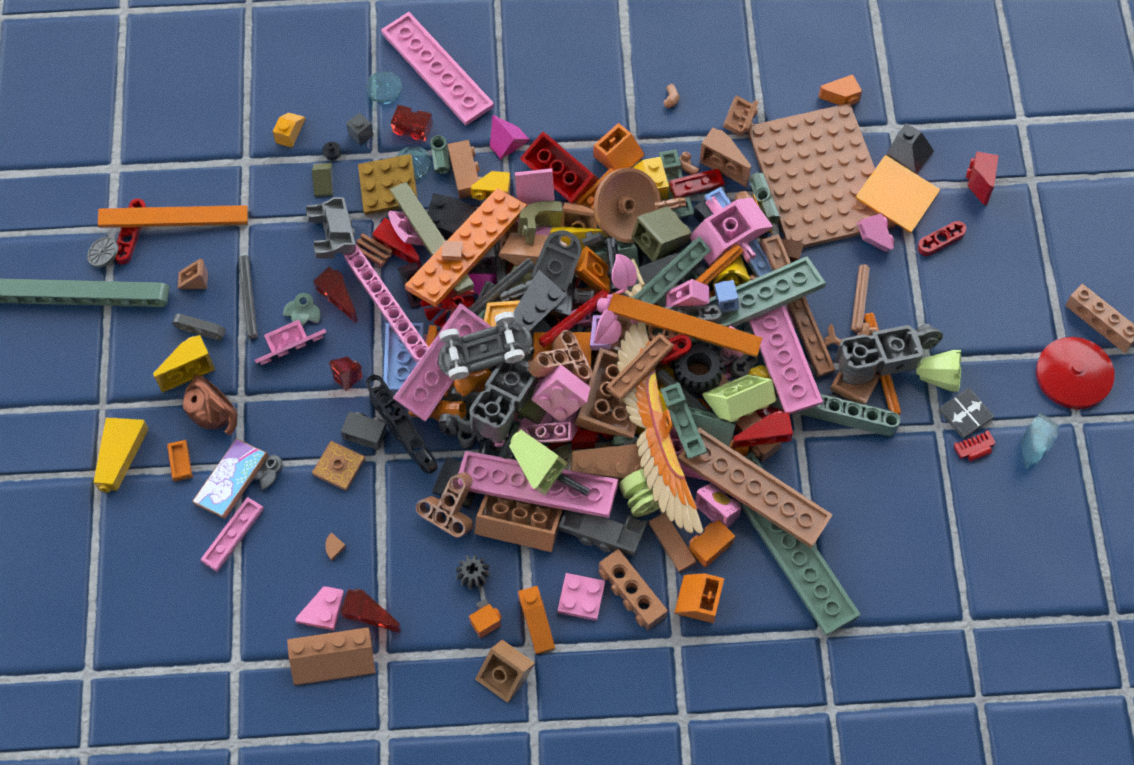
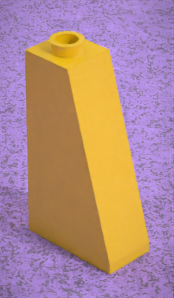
M105 419L93 482L98 490L102 492L118 491L148 432L145 420Z

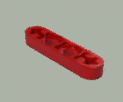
M140 198L133 199L128 208H138L139 205H141V208L147 207ZM121 227L117 239L118 252L115 257L118 264L130 262L142 227ZM132 236L130 242H123L124 237ZM124 251L126 255H123L122 258H120L119 255H122Z

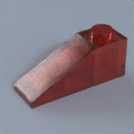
M328 267L313 281L315 290L356 323L358 321L356 311L345 286L343 275L338 270Z
M348 589L340 611L343 618L401 633L400 623L366 594L365 591L361 589Z

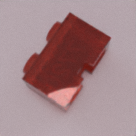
M397 105L391 120L392 132L398 135H407L416 140L426 141L433 125L432 113L420 110L417 113L412 112L411 108Z

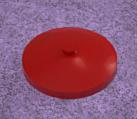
M1065 337L1053 341L1042 351L1036 365V378L1041 390L1053 402L1066 408L1087 409L1096 406L1107 397L1113 387L1115 373L1111 359L1101 347L1083 338Z

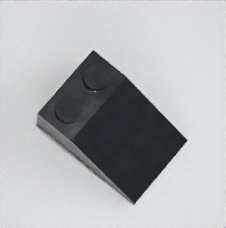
M433 193L427 214L443 238L448 240L478 208L451 196Z

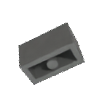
M349 411L342 427L341 435L344 440L379 450L386 435L387 427L386 423L380 418L374 417L372 419L366 417L361 412L353 413Z

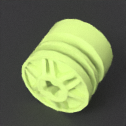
M644 468L633 472L619 483V489L623 497L630 499L627 505L631 508V513L635 517H641L659 509L658 501L655 502L653 498V489H648L647 478L645 479L643 475Z

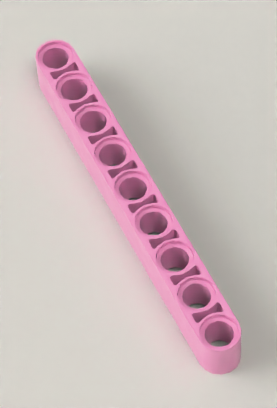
M355 245L354 253L343 254L348 266L417 364L429 347L359 247Z

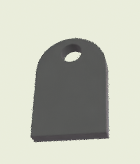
M564 230L550 234L544 242L530 278L533 279L538 270H540L563 292H566L581 255L579 239L573 233ZM566 236L571 240V244L564 246L561 244L560 239Z

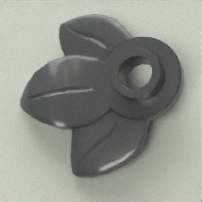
M277 455L268 456L252 480L260 479V486L263 490L271 486L276 481L277 474L283 468L282 459Z

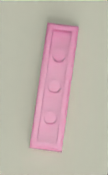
M247 497L200 561L218 572L263 512L264 507Z

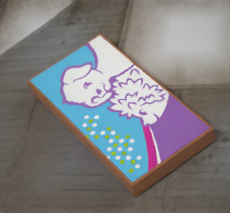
M235 439L192 502L194 505L225 519L269 455L254 446Z

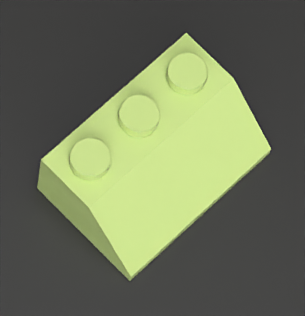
M748 374L703 393V397L716 415L728 422L738 421L739 417L751 415L755 410L767 408L769 404L776 402L772 379Z

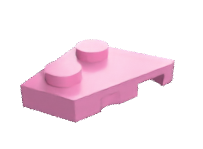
M324 586L296 617V623L334 630L344 591Z

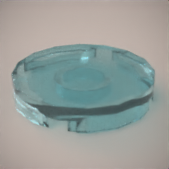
M390 71L376 72L367 80L368 96L371 100L381 104L395 101L402 91L399 77Z
M416 146L415 148L406 147L397 154V156L412 155L415 180L423 178L430 171V155L425 149Z

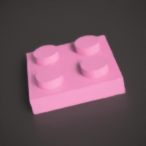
M566 573L557 612L597 621L605 581Z

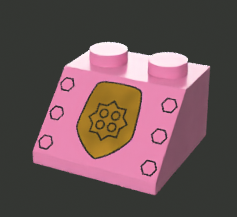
M710 483L697 491L695 501L697 509L714 523L720 520L728 528L740 516V504L735 499H730L726 496L725 491Z

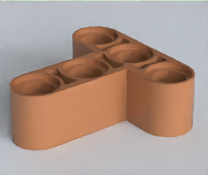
M568 330L562 331L553 341V350L540 352L528 365V370L534 377H545L560 364L584 383L592 376V370L575 335Z
M461 472L451 477L440 500L433 496L420 500L416 505L417 513L455 537H461L470 532L473 527L472 520L459 511L472 486L473 480L471 475ZM458 479L462 480L463 487L459 485ZM450 496L454 497L455 504L451 502ZM426 503L429 504L430 510L426 508ZM442 512L446 514L447 520L443 519ZM459 523L463 525V530L459 528Z

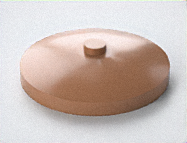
M635 168L614 170L601 181L594 198V213L600 229L606 236L615 238L617 242L621 243L635 242L631 235L637 217L654 211V203L661 202L660 193L655 182L645 172Z

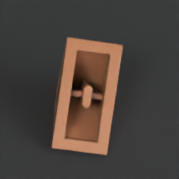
M199 259L179 271L178 289H207L208 271L203 259Z

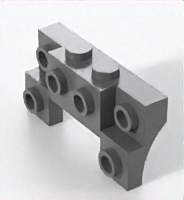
M333 197L321 204L306 205L305 211L308 222L323 223L326 240H314L315 257L334 259L335 253H354L356 245L354 240L355 231L354 228H351L352 218L348 215L344 197Z
M566 510L559 525V531L576 536L582 544L587 546L595 545L604 552H615L619 549L623 553L635 556L647 526V521H641L628 515L624 525L600 516Z

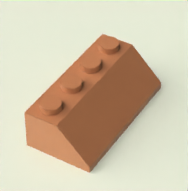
M369 627L287 639L294 686L376 674L372 635Z

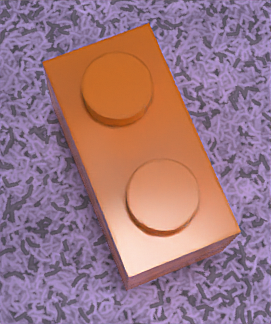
M717 520L715 523H709L705 527L704 533L700 536H694L689 542L690 552L705 568L728 549L735 540V535L720 520Z

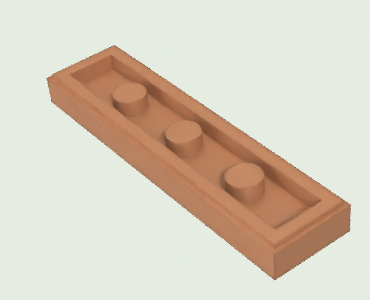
M659 333L606 386V390L621 402L674 348V345Z

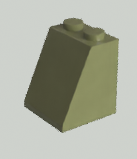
M667 206L637 217L631 238L650 260L654 262L668 256L688 243L691 231L687 225L682 223L677 214Z

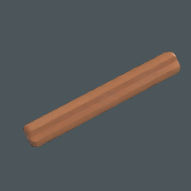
M866 264L860 265L858 269L851 330L854 333L861 332L864 319L870 271Z

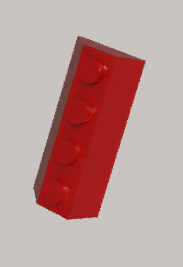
M544 131L520 158L533 171L552 169L554 189L571 204L578 201L599 180L597 176Z

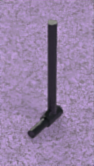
M513 421L508 437L504 440L499 454L504 459L514 456L509 445L511 444V438L519 430L521 424L519 421ZM562 473L556 479L587 497L591 493V489Z

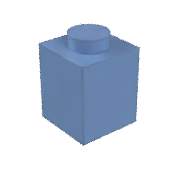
M723 281L714 284L715 296L721 312L739 310V300L734 281Z

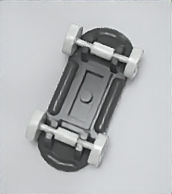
M503 312L494 318L498 326L462 337L459 336L457 329L442 331L439 334L440 341L446 344L439 352V367L451 380H460L467 377L470 373L502 363L519 362L525 358L524 355L528 353L532 345V336L529 330L520 323L514 322L513 312Z

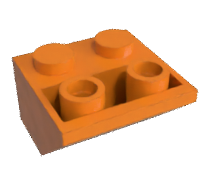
M619 123L593 145V157L608 169L631 168L644 157V152L632 133Z
M705 573L684 575L674 614L714 623L724 578Z

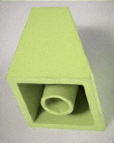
M522 430L519 433H515L511 438L509 447L529 483L535 490L545 496L568 463Z

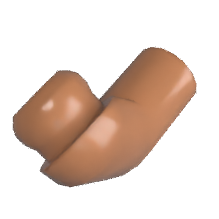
M670 84L666 87L669 94L667 99L664 100L666 108L674 107L680 99L675 85Z

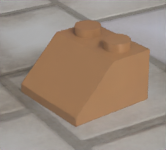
M501 640L490 649L475 680L508 703L525 682L535 663L504 640Z

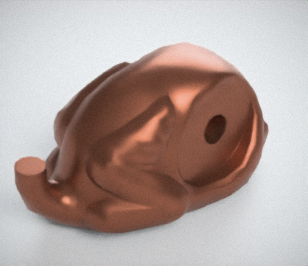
M194 375L184 394V411L195 424L203 429H222L228 424L224 431L231 436L237 426V409L213 383L203 376Z

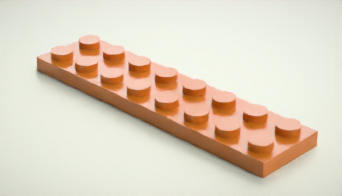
M497 188L447 240L463 242L461 261L442 260V245L405 284V289L436 307L519 219L520 212L527 204Z

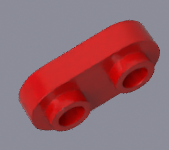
M680 334L668 339L674 345V348L660 363H669L688 354L691 350L690 338ZM681 344L685 345L682 349L678 347Z

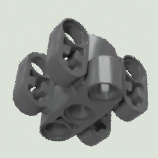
M455 386L450 387L447 399L448 401L465 402L466 416L461 419L458 414L456 416L441 414L439 420L440 431L448 436H456L458 433L459 444L464 449L472 448L476 441L479 443L484 440L493 442V438L484 437L478 431L472 433L470 421H468L470 419V407L480 392H471L468 395L462 396L461 393L456 391ZM465 435L471 436L470 439H463L462 437Z

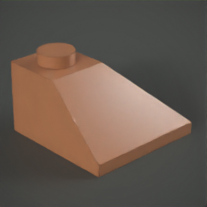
M564 203L561 227L597 229L598 223L594 210L583 205Z

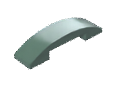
M677 150L659 152L667 182L682 178ZM670 188L668 192L669 200L674 199ZM682 197L686 199V206L672 211L677 214L678 218L693 216L694 212L690 197Z
M679 382L660 389L688 460L707 453Z

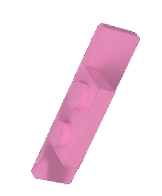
M294 321L265 334L264 337L271 353L254 361L255 363L260 362L261 365L272 361L270 357L276 354L278 357L288 354V349L294 346L297 350L306 346L305 342L310 339L315 342L324 338L323 334L326 333V330L323 329L310 336H306L300 321Z

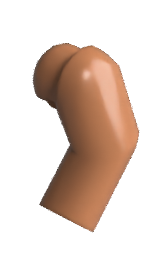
M683 152L679 157L681 169L690 175L698 174L700 169L691 165V154Z

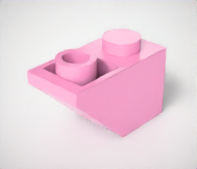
M882 213L857 222L863 241L885 252L894 248L893 236L889 235L887 229L888 221L886 217H883Z

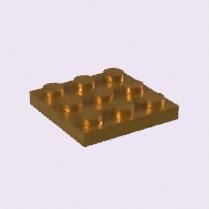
M411 154L358 164L365 215L401 209L390 193V189L405 182L408 183L418 198Z

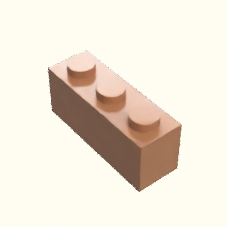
M469 140L447 144L459 199L472 197L471 185L481 179V176H477V172H479L478 162L473 160V157H476L474 146L470 147Z

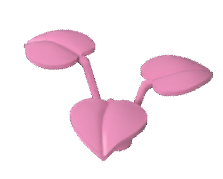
M616 254V260L612 269V282L616 288L621 289L615 293L621 294L627 291L628 286H633L636 283L637 270L629 258ZM607 295V298H601L597 302V309L603 314L600 317L595 333L594 343L613 344L618 341L621 335V324L617 321L618 316L612 311H608L612 295ZM631 319L632 324L638 323V321Z

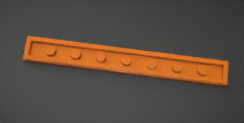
M247 205L98 209L99 228L248 225Z
M614 292L608 311H612L615 315L754 357L758 355L763 338Z

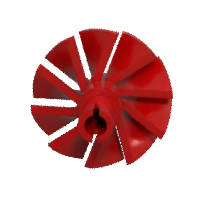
M452 289L439 303V306L424 308L426 318L431 321L444 309V312L433 322L436 326L440 327L439 325L446 322L447 313L450 311L451 317L459 304L469 308L475 303L474 296H467L474 295V290L470 289L457 295ZM423 299L421 300V307L431 306Z

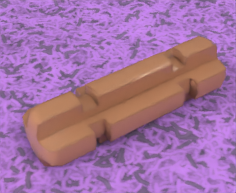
M680 197L656 202L653 205L654 211L667 206L671 210L684 208L686 206V199Z

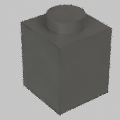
M358 113L346 122L348 135L359 145H362L373 136L372 124L361 113Z

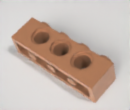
M1083 283L1070 295L1065 306L1122 352L1126 353L1134 345V324Z
M619 549L599 562L598 572L603 580L610 582L612 585L610 587L614 594L622 597L624 606L629 612L633 611L636 615L635 619L641 627L645 626L647 630H650L667 617L668 610ZM621 572L624 574V577L619 579L614 574ZM628 588H635L637 592L629 594L626 590ZM646 603L649 605V608L643 610L639 608V604Z

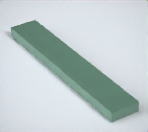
M700 236L697 237L632 298L654 305L711 252L710 248Z

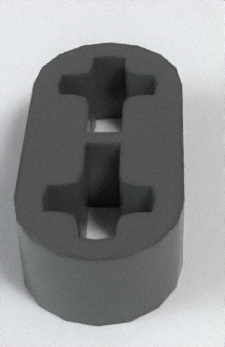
M743 354L741 358L736 357L729 365L730 375L734 378L746 375L758 362L759 354L757 357L751 356L749 361H746L749 356L748 354ZM738 365H741L742 367L739 369V372H738V371L736 370V369L738 368L737 366H738Z

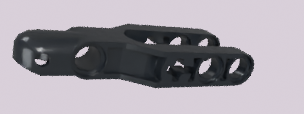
M377 374L369 376L366 380V386L370 392L369 398L372 405L394 437L404 447L409 456L417 462L421 470L426 474H432L437 470V462L426 447L424 440L414 427L408 414L401 404L393 399L394 394L381 376ZM377 380L380 382V386L371 388L370 383ZM416 447L422 448L418 452L413 451V449Z

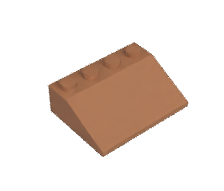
M600 348L591 369L592 376L587 381V385L590 387L587 403L578 409L574 424L590 431L633 439L637 425L630 421V415L625 409L627 405L623 400L620 402L606 390V386L620 373L617 367V362L619 361L618 354Z
M485 494L476 516L475 534L552 552L564 509Z

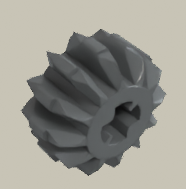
M467 555L466 562L463 560L459 561L460 566L456 567V572L458 573L456 578L461 580L462 586L468 584V589H472V586L476 585V588L479 589V582L486 584L485 578L489 577L490 573L487 571L489 565L484 564L485 560L483 557L477 560V555H474L473 559H470Z

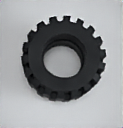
M693 343L688 354L675 360L674 379L691 394L695 393V396H700L701 393L710 391L720 385L723 373L722 356H719L717 350L713 351L712 346L706 347L705 343H702V345ZM694 364H701L707 367L709 372L704 375H695L688 370V367Z

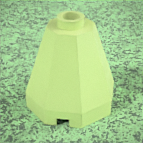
M951 350L921 359L916 369V375H920V380L949 391L959 392L961 350Z

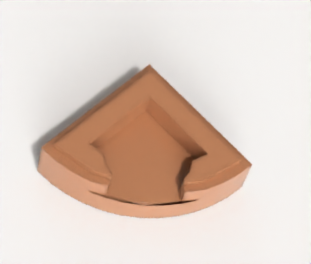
M329 534L325 546L329 558L333 561L346 548V545L334 534Z

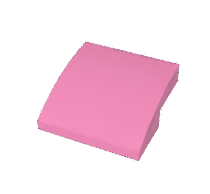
M389 211L391 224L405 243L425 246L404 213Z

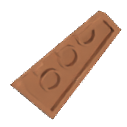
M637 444L573 451L570 471L625 478L633 472L643 469L640 466L642 456L638 457L639 447H636Z

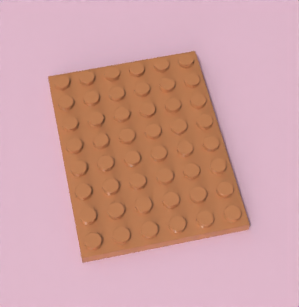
M847 103L754 124L748 132L761 172L766 178L781 218L779 223L786 240L804 243L803 248L858 236L861 234L857 222L879 214L855 198L875 170L851 104ZM887 219V229L895 227L896 224Z

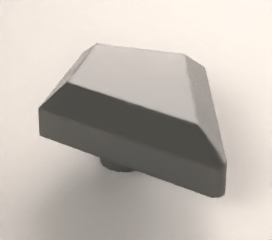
M593 232L586 233V238L582 239L584 247L587 246L593 251L606 247L605 241L609 238L599 232L594 235Z

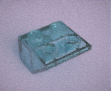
M1041 412L1029 425L1021 439L1026 468H1029L1032 464L1037 465L1045 451H1049L1059 436L1057 431L1060 426Z

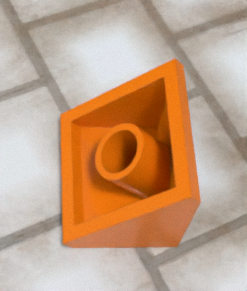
M587 246L584 247L574 274L598 292L601 290L610 292V280L607 277V272L609 271L608 264Z

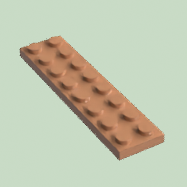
M698 428L697 430L701 435L707 453L688 460L683 450L678 457V461L812 548L832 517V514L712 435Z

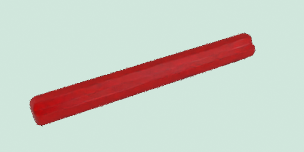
M601 290L541 336L539 344L543 348L549 346L562 331L571 329L597 308L598 300L607 298L609 293Z

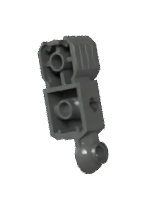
M923 324L916 330L909 325L875 331L872 332L871 336L862 334L847 337L841 341L834 362L838 363L839 370L843 375V382L850 385L871 382L877 371H879L881 376L917 369L923 349L935 347L943 339V333L939 329L932 327L931 324Z
M533 339L531 348L524 355L525 358L516 363H502L495 368L485 384V391L479 393L470 407V428L472 433L478 431L484 437L493 438V443L505 440L514 421L515 412L520 413L533 393L536 384H538V377H534L528 370V360L532 359L535 352Z

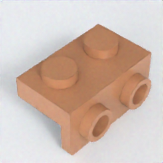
M736 95L733 98L722 127L739 136L749 132L753 126L751 121L759 110L757 108L759 101L755 100L753 103H750Z

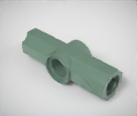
M757 172L752 174L749 182L759 208L771 225H774L781 218L763 173Z

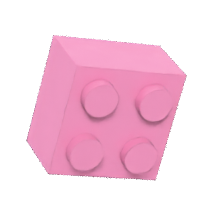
M560 364L536 384L532 401L557 420L563 422L587 403L590 387Z

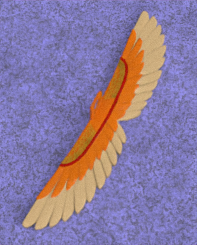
M639 322L637 327L635 324H632L629 332H625V341L621 340V350H618L619 361L617 362L619 372L650 343L645 323ZM653 368L623 399V402L627 405L625 409L630 415V421L646 429L640 435L636 446L639 447L638 457L642 456L640 466L644 468L643 475L645 479L647 478L648 489H653L654 501H658L661 512L664 513L666 510L669 520L671 522L675 520L676 525L680 529L684 526V529L689 533H693L694 529L697 533L701 534L703 528L697 507L669 433L673 428L668 409L663 413L656 373Z

